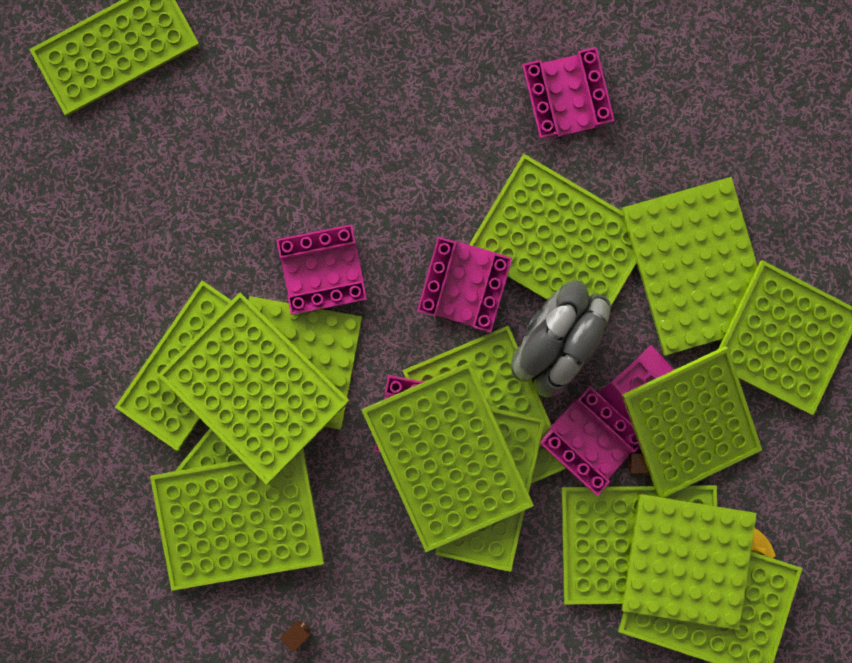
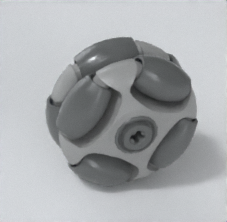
M572 280L561 286L558 291L547 299L541 310H538L529 322L523 342L515 350L511 359L513 376L517 380L524 382L535 377L534 387L537 393L545 398H554L561 395L566 390L568 383L590 361L599 346L610 318V301L600 294L589 295L586 284L580 280Z

